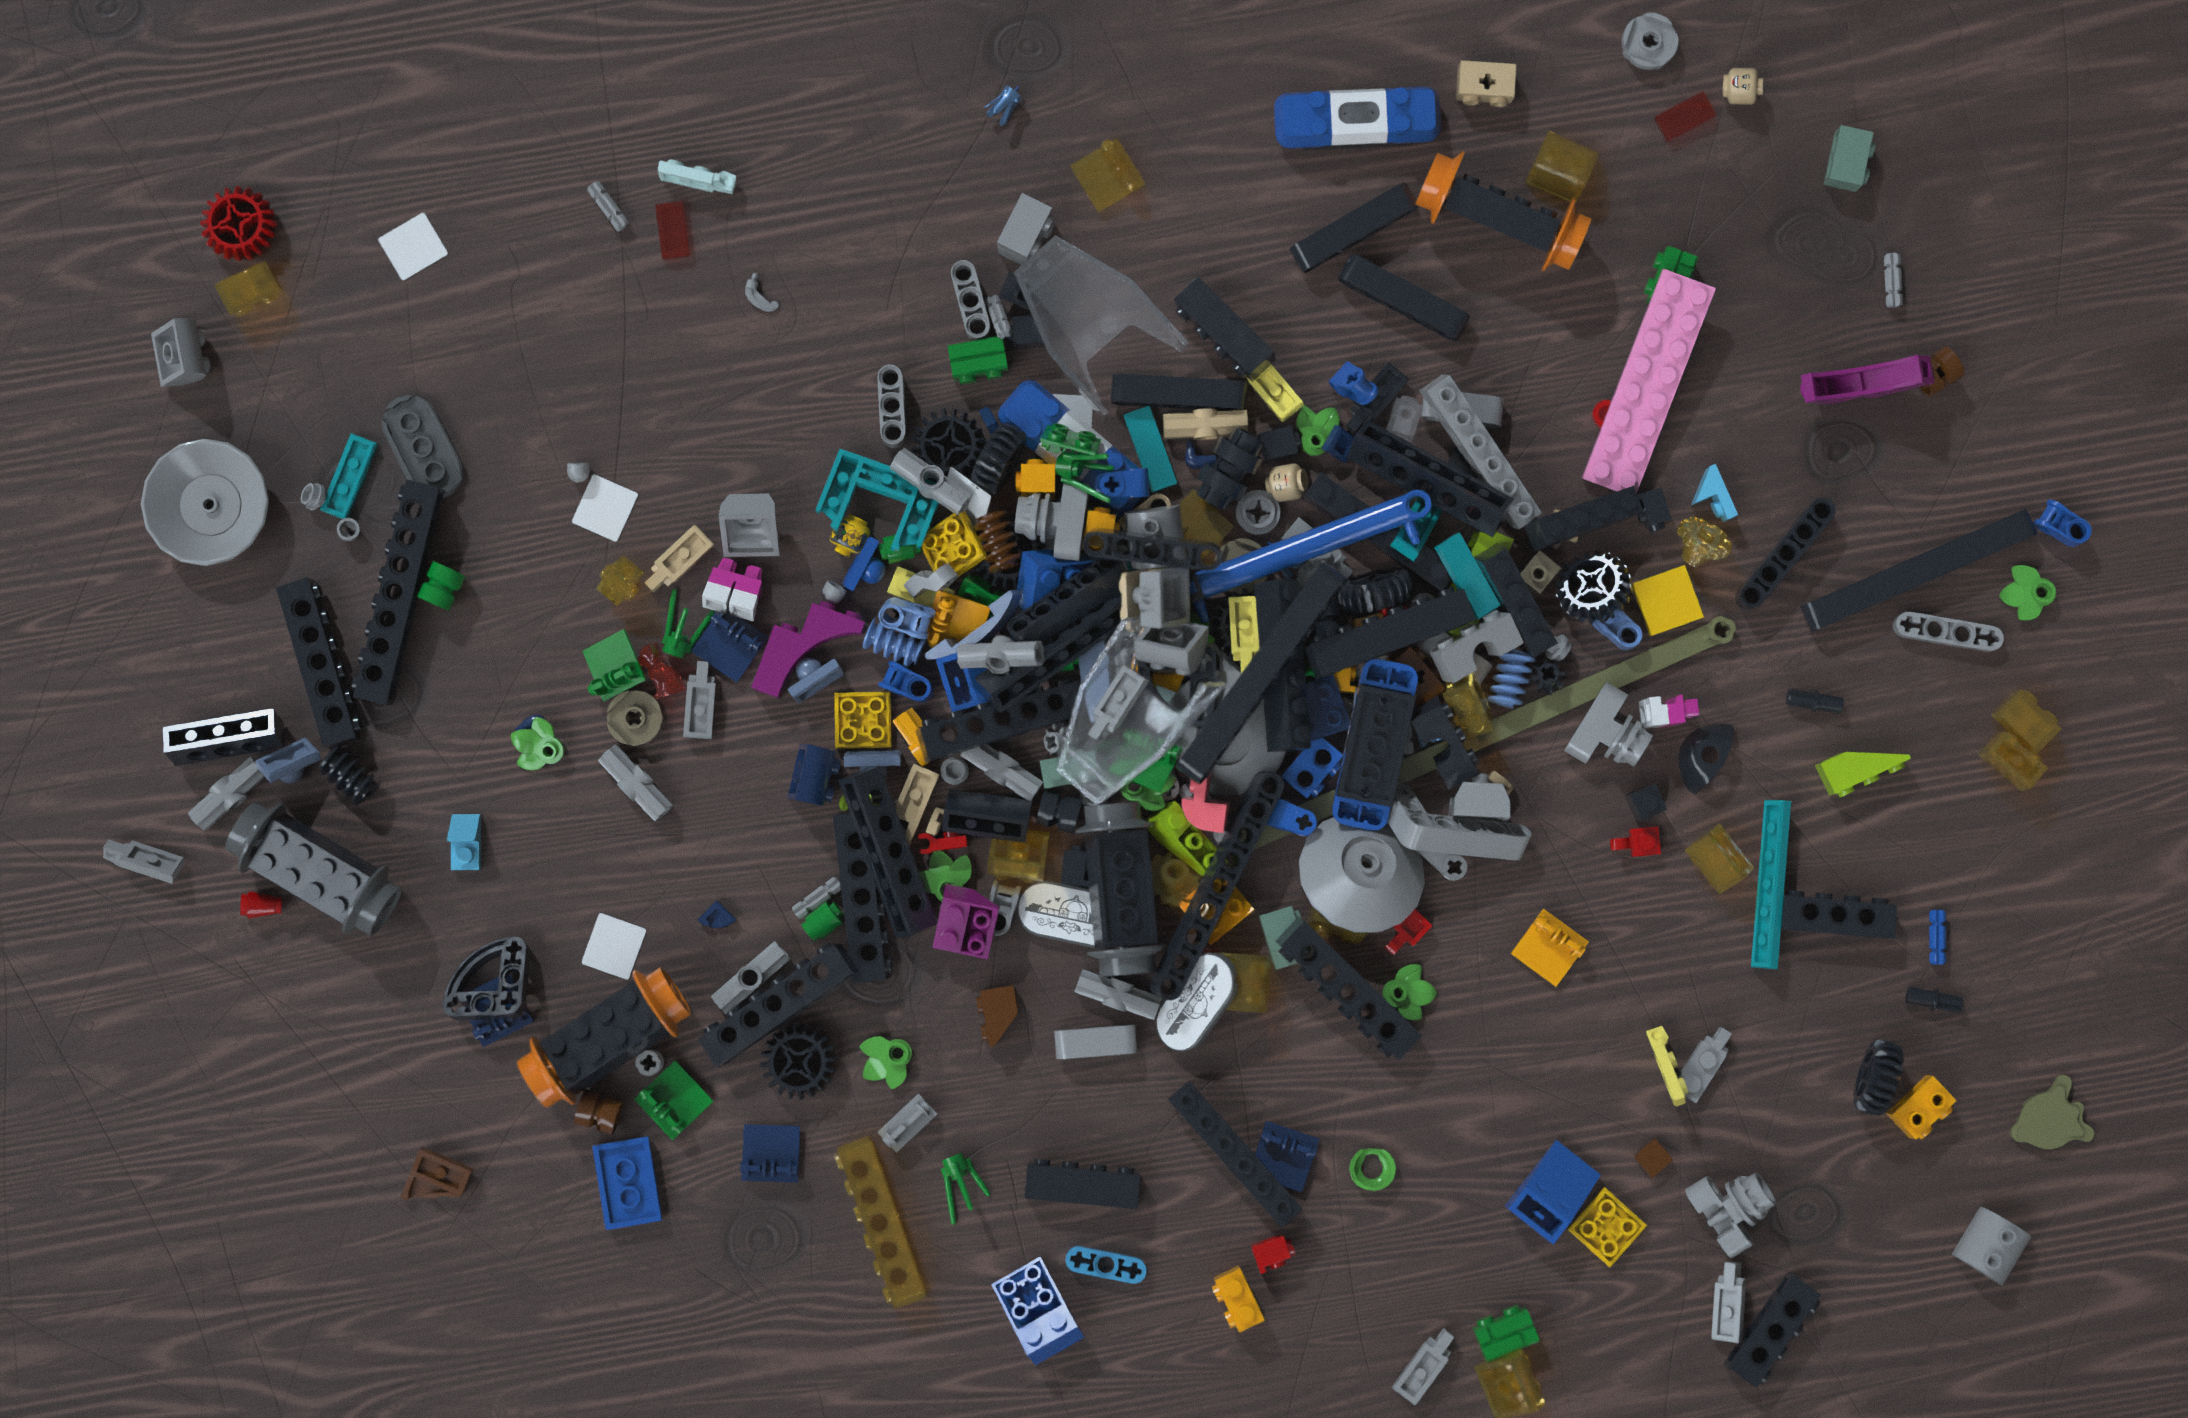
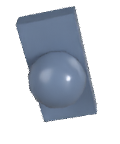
M806 657L801 659L796 667V675L800 681L788 688V691L794 700L801 704L842 677L845 673L835 659L822 666L817 659Z
M305 737L255 761L257 769L270 783L280 779L290 784L296 783L302 778L304 767L321 759L320 753Z
M900 750L847 751L844 755V767L860 766L861 771L880 766L885 777L887 776L886 766H900L902 761Z

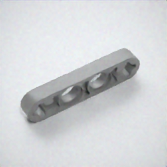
M1904 612L1893 621V629L1898 636L1919 641L1984 652L1999 649L2004 641V635L1999 628L1985 624L1915 612ZM1909 618V623L1918 625L1921 624L1920 619L1923 620L1920 629L1911 628L1907 632H1905L1904 626H1900V622ZM1930 622H1937L1941 626L1942 632L1938 637L1929 635L1927 627ZM1959 626L1965 627L1969 632V638L1966 642H1960L1955 637V630ZM1989 632H1991V637L1996 638V642L1991 643L1989 646H1987L1988 642L1986 640H1975L1976 635L1985 636Z

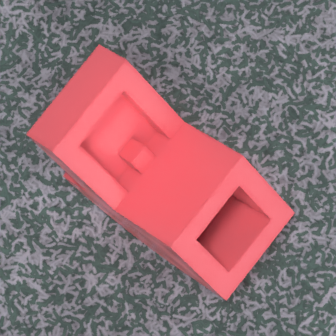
M1211 773L1200 785L1191 779L1190 793H1194V797L1185 796L1182 798V809L1186 818L1199 829L1224 833L1227 830L1230 802L1208 799Z

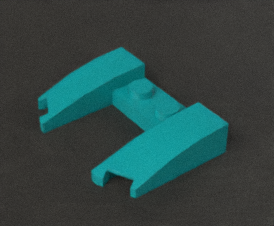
M839 449L815 512L817 514L823 512L832 521L830 527L838 532L857 486L907 504L890 550L900 551V546L916 544L917 549H921L940 503L934 499L924 497L917 487L892 471L889 465ZM926 479L924 481L928 485H935L938 483L929 479Z

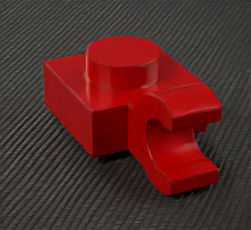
M1658 827L1628 829V838L1610 839L1611 850L1630 849L1631 857L1661 854Z
M945 832L943 833L944 838L935 839L928 833L919 834L918 839L926 838L930 841L929 848L920 850V853L927 855L934 851L968 847L967 836H961L959 833Z
M1414 909L1401 924L1392 927L1397 934L1384 948L1393 955L1406 941L1411 946H1414L1432 925Z

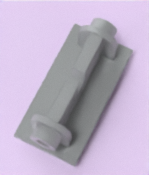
M918 1093L877 1133L897 1153L937 1113Z

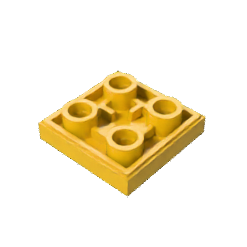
M965 510L958 516L953 513L929 529L921 547L933 572L944 564L949 563L959 576L983 561L987 556L986 552L982 551V544Z
M1685 565L1631 584L1650 637L1704 618Z
M891 692L834 693L835 749L892 748Z
M1603 1187L1566 1229L1608 1267H1611L1647 1225L1608 1189Z

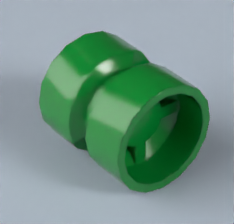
M432 561L426 574L430 581L421 585L416 597L450 612L455 601L452 592L460 590L466 576Z

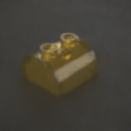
M1548 130L1525 182L1569 202L1574 198L1577 203L1599 152Z
M1028 829L1026 843L992 838L987 874L994 875L1001 880L1012 877L1020 878L1026 883L1043 882L1050 832Z
M1219 953L1230 959L1237 971L1236 983H1238V991L1226 1010L1268 1013L1272 957Z
M1523 1349L1490 1362L1483 1361L1474 1366L1495 1418H1507L1533 1413L1545 1405L1541 1395V1387L1534 1378L1530 1368V1360L1524 1354Z

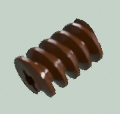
M1004 510L988 513L975 519L980 521L974 526L975 530L984 531L978 536L979 541L987 542L982 546V551L991 552L986 556L985 560L988 563H995L989 568L990 573L1005 571L1020 565V563H1015V560L1022 556L1021 553H1012L1011 551L1018 545L1017 542H1008V539L1014 535V532H1005L1004 530L1011 523L1010 521H1001V518L1007 514V511Z

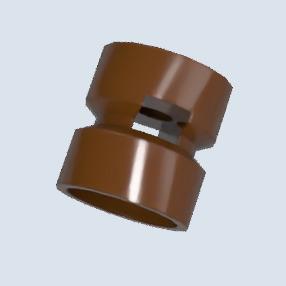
M1944 346L1931 355L1935 383L1919 388L1925 395L1931 397L1943 390L1945 383L1951 385L1965 376L1964 367L1952 349Z
M585 1089L578 1103L574 1124L586 1128H591L595 1125L597 1131L613 1135L621 1117L624 1100L611 1096L603 1099L601 1093Z

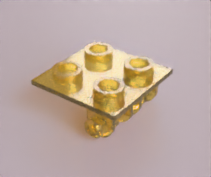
M1118 138L1112 141L1110 139L1105 140L1101 143L1102 147L1070 165L1098 213L1146 185Z
M1194 489L1179 504L1185 539L1218 544L1234 527L1213 506L1199 497ZM1208 549L1203 551L1201 553L1202 559H1204L1212 550Z

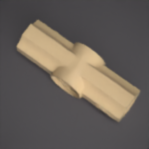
M1198 409L1192 411V413L1163 414L1164 439L1194 438V440H1212L1219 438L1220 435L1230 436L1235 426L1248 432L1247 410L1217 411L1216 409Z

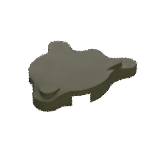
M2058 1075L2047 1091L2031 1096L2022 1104L2020 1116L2017 1117L2015 1124L2010 1128V1135L2013 1140L2027 1142L2038 1148L2055 1149L2071 1140L2088 1142L2094 1138V1130L2082 1120L2083 1104L2077 1101L2069 1103L2067 1100L2072 1086V1081L2068 1076Z

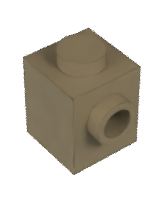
M1539 550L1520 574L1531 594L1537 597L1561 567Z

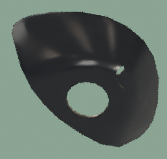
M1713 724L1704 726L1690 733L1683 741L1678 755L1679 769L1687 789L1692 794H1697L1724 765L1733 741L1734 727L1732 725ZM1707 746H1713L1719 752V758L1713 764L1706 763L1701 757L1702 750Z

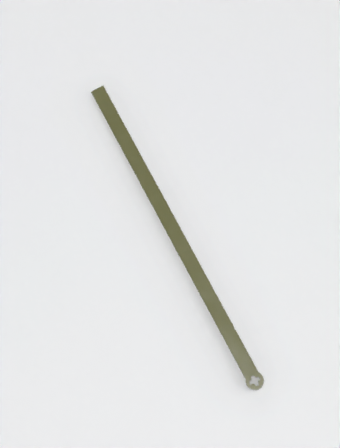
M1723 616L1716 617L1705 626L1569 685L1562 690H1558L1552 693V696H1544L1464 732L1467 738L1464 744L1468 750L1473 748L1476 752L1595 699L1606 682L1616 688H1620L1712 646L1726 644L1733 639L1736 630L1735 623ZM1717 623L1721 626L1726 625L1728 631L1724 633L1725 638L1715 634L1714 630ZM1443 741L1402 759L1398 782L1404 784L1437 769L1433 756L1444 751L1448 742ZM1336 789L1298 807L1312 812L1317 822L1332 816ZM1305 816L1303 820H1297V823L1300 824V829L1311 825L1308 816ZM1266 825L1254 850L1289 835L1291 832ZM1246 830L1241 831L1244 836L1240 839V842L1246 839Z

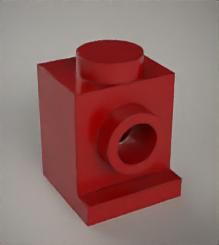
M1283 1234L1250 1244L1260 1274L1266 1273V1266L1270 1265L1271 1269L1287 1264L1286 1259L1296 1255L1291 1239L1285 1240Z

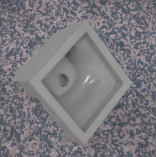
M729 494L721 503L718 515L724 557L779 556L776 509L770 495Z
M1169 567L1163 570L1140 572V587L1133 589L1132 600L1135 604H1139L1140 611H1142L1141 626L1162 629L1190 623L1189 568Z
M1479 774L1473 777L1471 782H1463L1456 796L1450 797L1448 816L1506 822L1510 819V799L1503 784L1488 783L1489 775Z

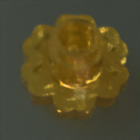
M1693 516L1689 519L1683 518L1678 526L1677 534L1683 538L1682 542L1684 543L1682 559L1694 567H1700L1708 559L1719 560L1720 558H1727L1732 550L1733 543L1727 539V534L1718 526L1709 524L1702 518Z
M1170 851L1167 852L1166 857L1162 855L1155 856L1150 863L1154 898L1160 897L1162 906H1171L1173 908H1178L1182 901L1190 903L1202 876Z

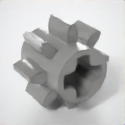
M1064 722L1052 724V728L1046 729L1044 745L1050 752V755L1057 754L1058 757L1069 756L1070 752L1077 750L1078 734L1072 728V725L1065 726Z

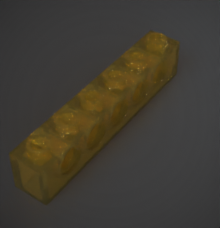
M871 1135L838 1146V1153L834 1154L839 1170H845L848 1180L844 1181L848 1196H854L857 1207H854L853 1210L858 1223H864L867 1233L863 1234V1238L868 1251L872 1249L874 1251L876 1260L872 1262L877 1277L882 1276L886 1287L882 1288L887 1304L892 1303L894 1309L926 1298L928 1294ZM857 1161L866 1163L868 1166L867 1175L857 1176L853 1171L854 1163ZM864 1189H874L878 1194L877 1201L867 1203L862 1196ZM875 1215H882L886 1218L887 1227L885 1229L878 1230L873 1226L872 1218ZM883 1243H894L897 1247V1253L891 1257L884 1255L881 1249ZM899 1268L905 1271L907 1276L905 1282L896 1283L892 1280L891 1272L894 1269Z

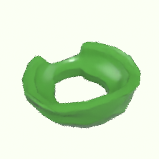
M1361 1149L1352 1158L1349 1171L1357 1186L1365 1190L1376 1191L1390 1185L1395 1177L1396 1165L1394 1158L1384 1149ZM1369 1154L1378 1155L1383 1165L1381 1175L1375 1179L1366 1178L1361 1171V1164L1365 1156Z

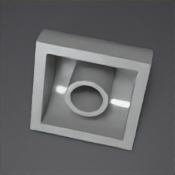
M174 318L151 333L161 387L190 384L206 377V373L210 370V362L207 357H202L201 346L205 343V335L202 330H197L195 320Z
M1180 505L1124 512L1126 530L1128 532L1185 539ZM1128 540L1129 551H1131V550H1132V544H1131V542ZM1154 542L1148 543L1145 546V551L1150 556H1156L1161 552L1159 545ZM1177 546L1173 549V554L1177 559L1187 558L1185 547ZM1131 561L1133 569L1165 567V565Z
M1185 623L1162 629L1146 627L1135 640L1136 658L1139 661L1148 662L1149 666L1153 669L1171 667L1175 668L1176 673L1180 675H1189L1195 672L1202 662L1208 641L1209 626Z
M1980 1207L1951 1255L2003 1286L2031 1236L2001 1216Z

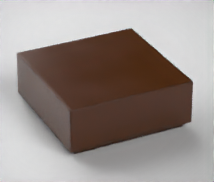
M1655 1138L1651 1139L1633 1155V1158L1650 1178L1656 1176L1673 1161L1671 1156Z

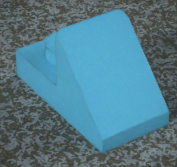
M1716 464L1705 470L1691 505L1712 498L1711 507L1714 515L1717 518L1720 517L1722 522H1726L1736 517L1738 513Z
M452 814L447 842H451V870H481V814Z

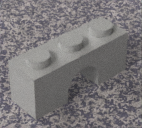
M1495 610L1484 615L1483 621L1476 625L1472 623L1461 628L1459 635L1453 638L1451 636L1438 641L1436 643L1437 647L1429 652L1442 680L1455 683L1478 670L1473 660V651L1479 643L1482 642L1485 645L1489 655L1502 656L1524 642L1511 614Z

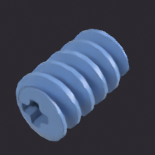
M874 617L865 635L863 648L867 650L873 644V653L875 654L884 649L883 657L886 659L894 653V662L898 663L904 658V666L908 668L913 662L914 666L916 665L926 639L916 642L914 637L909 636L906 638V633L899 632L897 634L893 629H886L880 622L876 625Z
M1512 649L1509 653L1499 656L1506 664H1497L1496 669L1502 674L1494 675L1493 680L1499 685H1492L1489 689L1496 696L1487 697L1488 702L1514 709L1513 705H1521L1523 703L1516 695L1526 693L1519 686L1522 683H1529V680L1522 676L1523 673L1532 672V669L1526 666V662H1535V658L1528 653Z

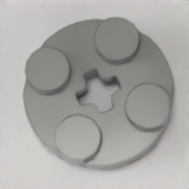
M1646 13L1630 21L1622 35V48L1625 59L1629 60L1634 66L1646 70L1660 69L1669 62L1678 47V35L1675 33L1670 20L1657 13ZM1649 35L1654 36L1653 41L1657 43V46L1646 47L1643 38H1648Z

